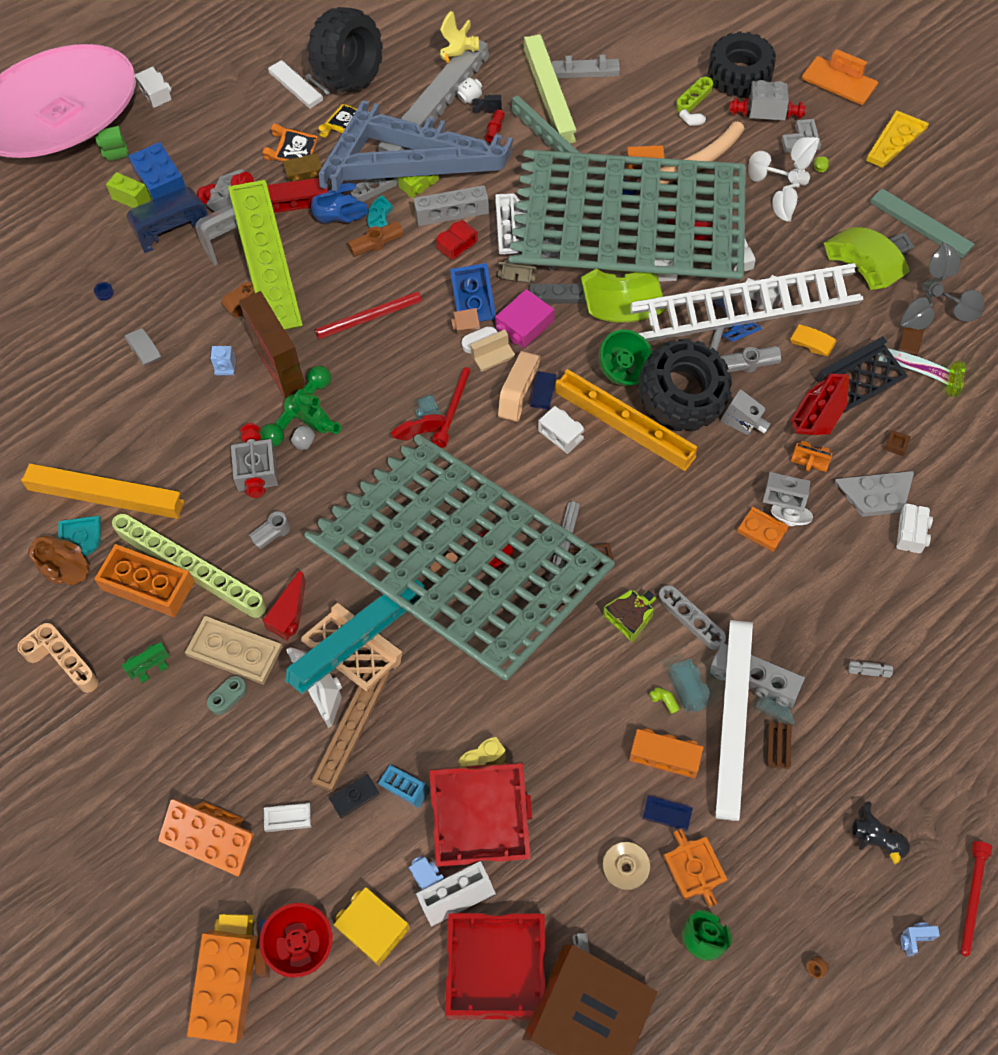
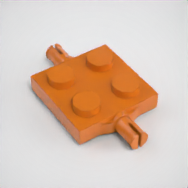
M682 829L675 831L673 834L679 846L675 850L664 854L663 857L683 899L686 900L696 895H704L709 908L717 905L718 902L712 890L716 886L727 882L728 879L707 837L697 841H687Z

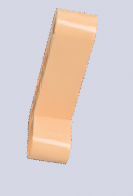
M524 351L520 352L501 390L499 418L515 422L519 421L523 399L538 370L540 355Z
M44 623L38 626L18 643L19 653L28 662H38L50 653L83 692H92L97 688L98 679L52 624ZM77 662L75 666L70 668L73 663ZM83 674L88 678L85 681L80 677Z

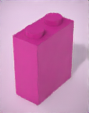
M526 289L495 316L496 329L499 332L505 330L514 344L525 348L554 321V309Z

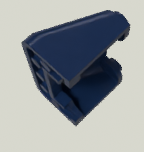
M185 187L132 208L126 216L144 253L153 250V241H159L157 234L188 221L191 222L192 226H195L198 220L208 216L204 203L193 189Z

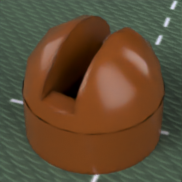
M819 956L812 958L806 965L808 973L816 979L824 977L829 969L827 961L825 962Z

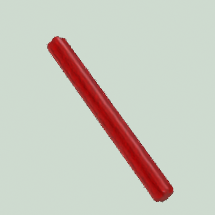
M419 292L411 293L315 329L316 335L319 339L420 303L422 297Z

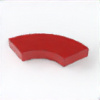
M444 415L422 416L423 419L414 422L409 420L399 425L391 434L395 439L409 441L417 434L434 433L446 422Z

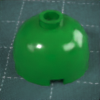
M697 910L689 916L682 929L684 946L691 955L702 961H712L720 958L732 944L730 929L727 925L723 927L718 922L720 918L715 914Z

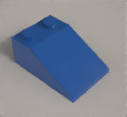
M484 263L450 269L457 311L477 308L479 322L495 320L496 313L488 264Z

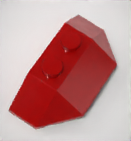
M830 373L826 377L827 379L821 381L807 392L790 420L797 434L827 435L832 432L847 407L848 374Z

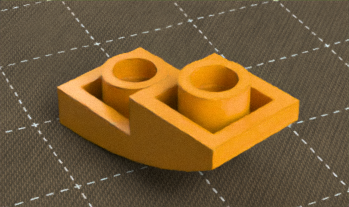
M800 324L790 338L792 344L807 347L811 353L827 357L837 342L835 338L821 331Z

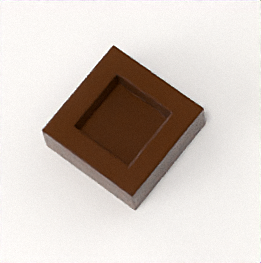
M891 430L884 450L904 456L911 436Z

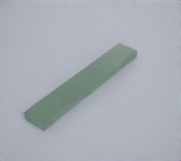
M883 188L871 199V204L939 245L942 242L949 244L962 259L974 247V243Z

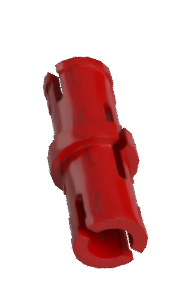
M502 110L495 111L492 120L488 124L485 140L489 143H492L495 135L501 131V124L505 117V113Z

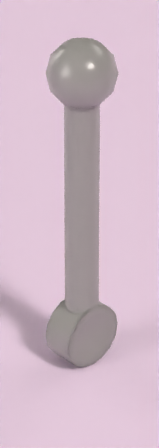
M311 74L305 76L306 81L314 83L323 90L325 95L330 94V90L316 82Z

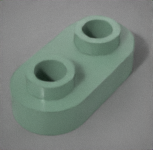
M238 676L227 679L209 696L207 706L210 711L215 715L225 714L244 697L247 692L246 683ZM238 684L236 689H231L232 685ZM221 699L219 704H215L216 700Z

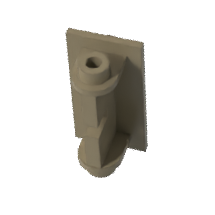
M509 260L499 262L502 270L498 271V277H501V279L514 281L515 274H517L518 282H535L536 275L533 273L537 274V269L534 265H520L510 263Z

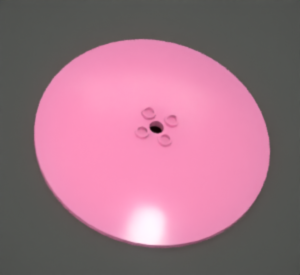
M78 44L43 51L3 71L0 74V156L25 158L51 154L81 143L103 130L125 109L134 93L136 76L128 58L119 51L106 46Z

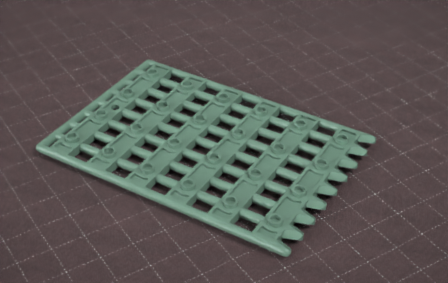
M524 150L523 156L532 158L534 161L521 163V168L531 171L533 174L520 176V181L530 184L531 187L518 189V194L528 197L529 200L516 202V207L528 212L514 215V221L526 224V226L512 229L513 235L522 237L524 240L510 243V248L522 252V254L509 256L510 263L742 279L744 277L746 172L744 164ZM553 159L570 160V165L553 164ZM589 161L606 162V167L588 166ZM624 163L642 164V170L624 169ZM660 167H678V172L660 171ZM697 168L714 169V174L697 173ZM733 170L738 171V176H733ZM551 172H569V178L551 177ZM587 174L605 175V180L587 179ZM623 176L641 177V183L624 182ZM660 178L678 180L677 185L660 184ZM696 181L714 182V187L696 186ZM733 183L738 184V189H733ZM550 184L568 185L567 191L549 190ZM586 187L604 188V193L586 192ZM622 189L640 190V196L622 195ZM659 191L676 192L677 198L659 197ZM696 194L713 195V201L697 200ZM733 196L738 197V202H733ZM548 197L566 198V204L548 203ZM585 200L603 201V206H587L584 203ZM621 202L640 203L639 209L621 208ZM658 205L676 206V211L658 210ZM695 207L713 208V214L695 213ZM732 209L738 210L737 216L732 215ZM547 210L565 212L564 217L546 216ZM583 213L602 214L601 220L583 219ZM620 215L638 216V222L620 221ZM657 218L676 219L675 225L657 224ZM695 220L712 221L713 227L695 226ZM732 223H737V229H732ZM545 224L563 225V231L545 230ZM582 226L600 227V234L582 232ZM619 229L638 230L637 236L619 235ZM657 231L675 233V239L658 238L656 233ZM694 234L712 235V241L694 240ZM732 237H737V243H732ZM543 238H561V245L543 244ZM581 240L599 241V247L580 246ZM618 242L637 244L636 250L618 249ZM656 245L674 246V253L655 251ZM694 248L712 249V255L693 254ZM732 250L737 251V257H731ZM542 251L560 252V259L542 258ZM579 254L598 255V260H579ZM617 256L636 258L635 264L616 263ZM655 259L673 260V267L656 266ZM693 262L711 263V269L693 268ZM731 264L737 265V271H731Z
M417 434L414 437V441L419 446L417 449L402 445L401 452L406 457L404 460L389 457L388 464L392 468L391 472L375 469L374 476L379 481L377 484L362 481L360 487L365 493L364 496L348 493L347 501L351 507L348 509L342 506H333L332 512L337 520L332 521L320 518L318 525L323 532L318 534L306 531L304 537L502 680L506 681L614 567L615 561L424 436ZM441 457L452 465L443 470L433 462ZM425 469H429L439 477L430 482L420 474ZM472 477L483 484V486L475 491L464 484V482ZM413 480L426 488L419 495L407 488ZM459 489L470 496V498L465 503H462L451 496V494ZM402 493L412 501L404 507L393 498ZM503 497L515 506L507 512L495 503ZM445 501L457 510L449 516L437 507ZM386 505L398 512L392 520L379 512ZM488 510L502 518L496 525L483 517ZM430 514L443 521L437 529L424 521ZM372 517L385 525L378 533L366 525ZM534 518L548 527L542 534L528 526ZM476 522L489 530L483 538L469 529ZM417 526L430 534L424 541L411 534ZM358 530L371 538L364 545L351 537ZM521 531L535 540L529 547L515 538ZM462 535L476 543L469 551L456 542ZM403 539L417 547L411 554H407L397 547ZM566 540L581 549L575 556L560 547ZM344 543L357 551L349 559L337 551ZM508 544L522 552L516 560L502 551ZM449 548L462 556L456 564L442 555ZM389 552L402 560L396 568L383 560ZM554 553L568 561L563 569L548 560ZM495 557L509 566L503 573L489 565ZM435 561L449 570L443 577L429 569ZM602 562L604 565L598 571L594 568ZM375 565L388 573L382 581L368 573ZM541 566L556 575L550 582L535 574ZM482 570L496 579L489 587L475 578ZM421 575L435 583L428 591L414 582ZM588 575L592 577L586 584L582 583ZM528 579L542 588L537 596L521 587ZM468 583L482 592L476 600H473L461 591ZM407 588L421 597L414 605L400 596ZM577 589L579 592L573 598L569 597L572 591ZM515 593L530 602L523 610L508 601ZM454 597L468 606L462 614H459L447 605ZM562 602L565 603L566 606L558 612L556 608ZM545 604L547 607L542 609L539 605ZM501 607L516 616L510 624L495 615ZM440 611L454 620L448 628H445L433 619ZM549 616L553 618L547 626L542 624ZM487 621H490L502 630L496 638L481 629ZM537 630L539 634L532 641L529 637ZM474 635L489 645L482 653L467 643ZM522 645L526 647L520 655L515 653ZM508 659L511 660L512 663L506 668V670L501 668L508 661Z

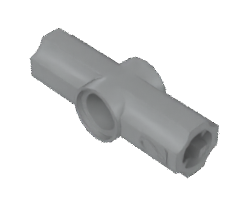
M777 346L763 349L748 347L741 353L720 356V359L726 361L729 368L727 372L740 370L754 372L757 367L781 363V352Z

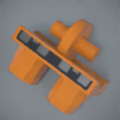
M801 441L796 444L791 462L807 466L805 471L808 472L811 468L827 472L833 453H830L829 448L820 447L817 449L811 447L808 442Z

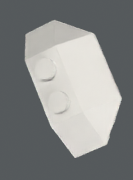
M514 193L496 194L499 254L521 252L510 248V243L524 240V238L512 234V229L526 226V224L514 221V215L528 212L516 207V202L520 200Z
M291 647L286 649L292 663L308 652ZM330 673L308 690L328 728L333 725L342 698L339 691L342 689V686L337 677L332 678Z

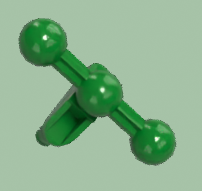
M317 365L309 370L307 374L308 383L303 389H299L296 394H292L285 399L283 414L275 423L266 424L261 428L260 441L271 439L274 448L281 445L284 440L283 430L293 418H299L313 430L320 433H340L342 429L341 424L330 419L320 406V398L313 395L316 390L325 389L330 385L332 376L329 369L325 366Z

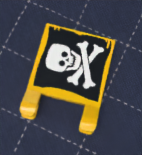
M342 104L325 124L319 126V131H321L319 136L326 138L330 129L343 133L357 109Z

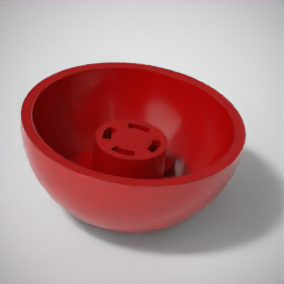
M292 903L277 909L266 920L260 934V950L264 961L274 972L289 978L304 977L318 970L327 960L333 942L331 925L326 916L319 909L305 903Z

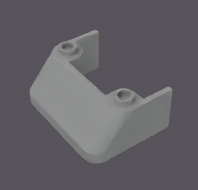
M232 204L199 219L195 226L201 246L214 266L218 263L210 240L238 227Z

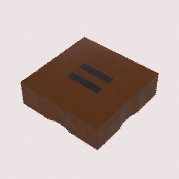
M573 944L563 945L549 976L545 994L537 1004L522 1040L549 1055H632L658 991Z

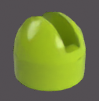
M817 157L814 160V168L817 172L823 173L828 169V158Z

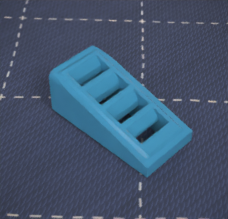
M389 765L378 782V785L416 808L421 806L430 792V788L426 783L392 765ZM396 774L397 777L395 778V780L393 781V783H392L391 785H389V782L391 781V779L393 778V776ZM402 779H405L399 789H397ZM412 784V786L410 787V789L408 790V792H407V794H406L405 791L407 790V788L409 787V785Z

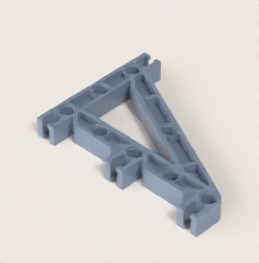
M362 100L319 172L320 187L327 188L328 184L326 183L329 179L332 180V190L338 191L345 180L501 170L506 166L512 153L513 138L508 137L506 145L501 146L500 140H502V136L496 134L491 145L488 146L485 140L449 131L445 132V121L443 120L440 121L439 127L434 129L433 123H435V119L428 117L424 127L421 129L417 123L382 114L379 115V104L374 103L373 109L368 112L367 106L369 102ZM368 138L413 149L360 153Z

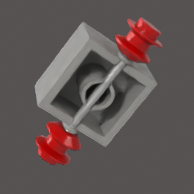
M247 423L240 428L242 434L241 441L244 443L231 445L233 479L238 492L245 491V494L251 498H259L266 493V487L279 486L276 454L271 439L260 441V427L254 423Z

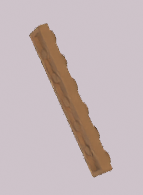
M389 671L368 691L358 686L311 781L313 785L330 792L334 791L390 676ZM365 673L362 679L367 683L372 678V673Z

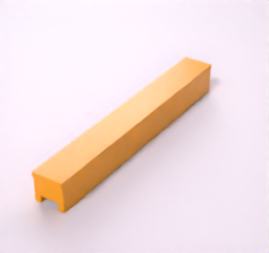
M566 369L564 376L556 381V394L683 471H686L695 460L696 445L572 371Z
M30 463L24 477L21 479L29 491L175 519L180 518L179 515L184 505V500L179 499L181 493L178 491Z

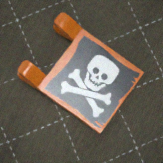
M273 124L271 127L272 134L274 136H282L277 151L265 147L262 152L264 159L282 162L312 155L318 136Z

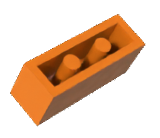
M637 729L629 761L696 779L703 746L691 740L686 742L677 740L673 735H658L650 729Z

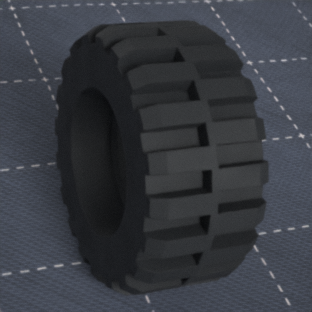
M742 31L735 34L733 32L729 33L726 37L723 36L719 41H716L711 49L708 77L713 80V86L719 88V91L722 93L725 92L729 96L735 95L740 98L742 96L750 97L752 81L763 80L771 82L776 62V53L772 45L768 44V40L762 39L758 34L753 35L751 32L742 33ZM734 63H745L750 66H739Z

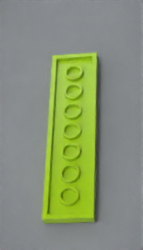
M266 180L229 186L228 191L254 293L259 291L263 293L285 330L302 327Z

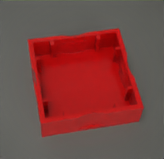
M523 762L430 769L431 801L435 826L436 867L471 864L483 860L500 862L531 859Z
M448 913L447 950L449 958L448 975L446 978V1018L460 1020H531L537 1004L545 994V914L490 916L474 913Z

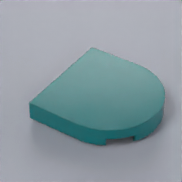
M100 516L58 521V539L75 543L82 549L81 553L84 557L93 553L100 545L102 538Z

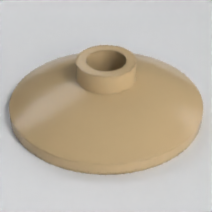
M621 842L613 845L605 854L603 871L607 880L615 887L623 890H632L641 886L648 878L650 861L648 855L640 846L630 842ZM622 865H629L630 870L627 872L623 871Z

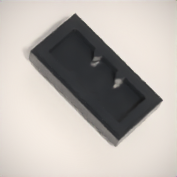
M367 774L329 797V800L341 819L374 799L380 793Z

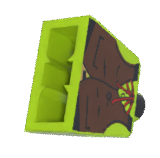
M630 590L606 605L603 616L633 643L651 620L654 609L650 605L656 598L648 590L641 596L634 590Z

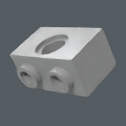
M769 472L763 502L804 511L809 496L810 481Z

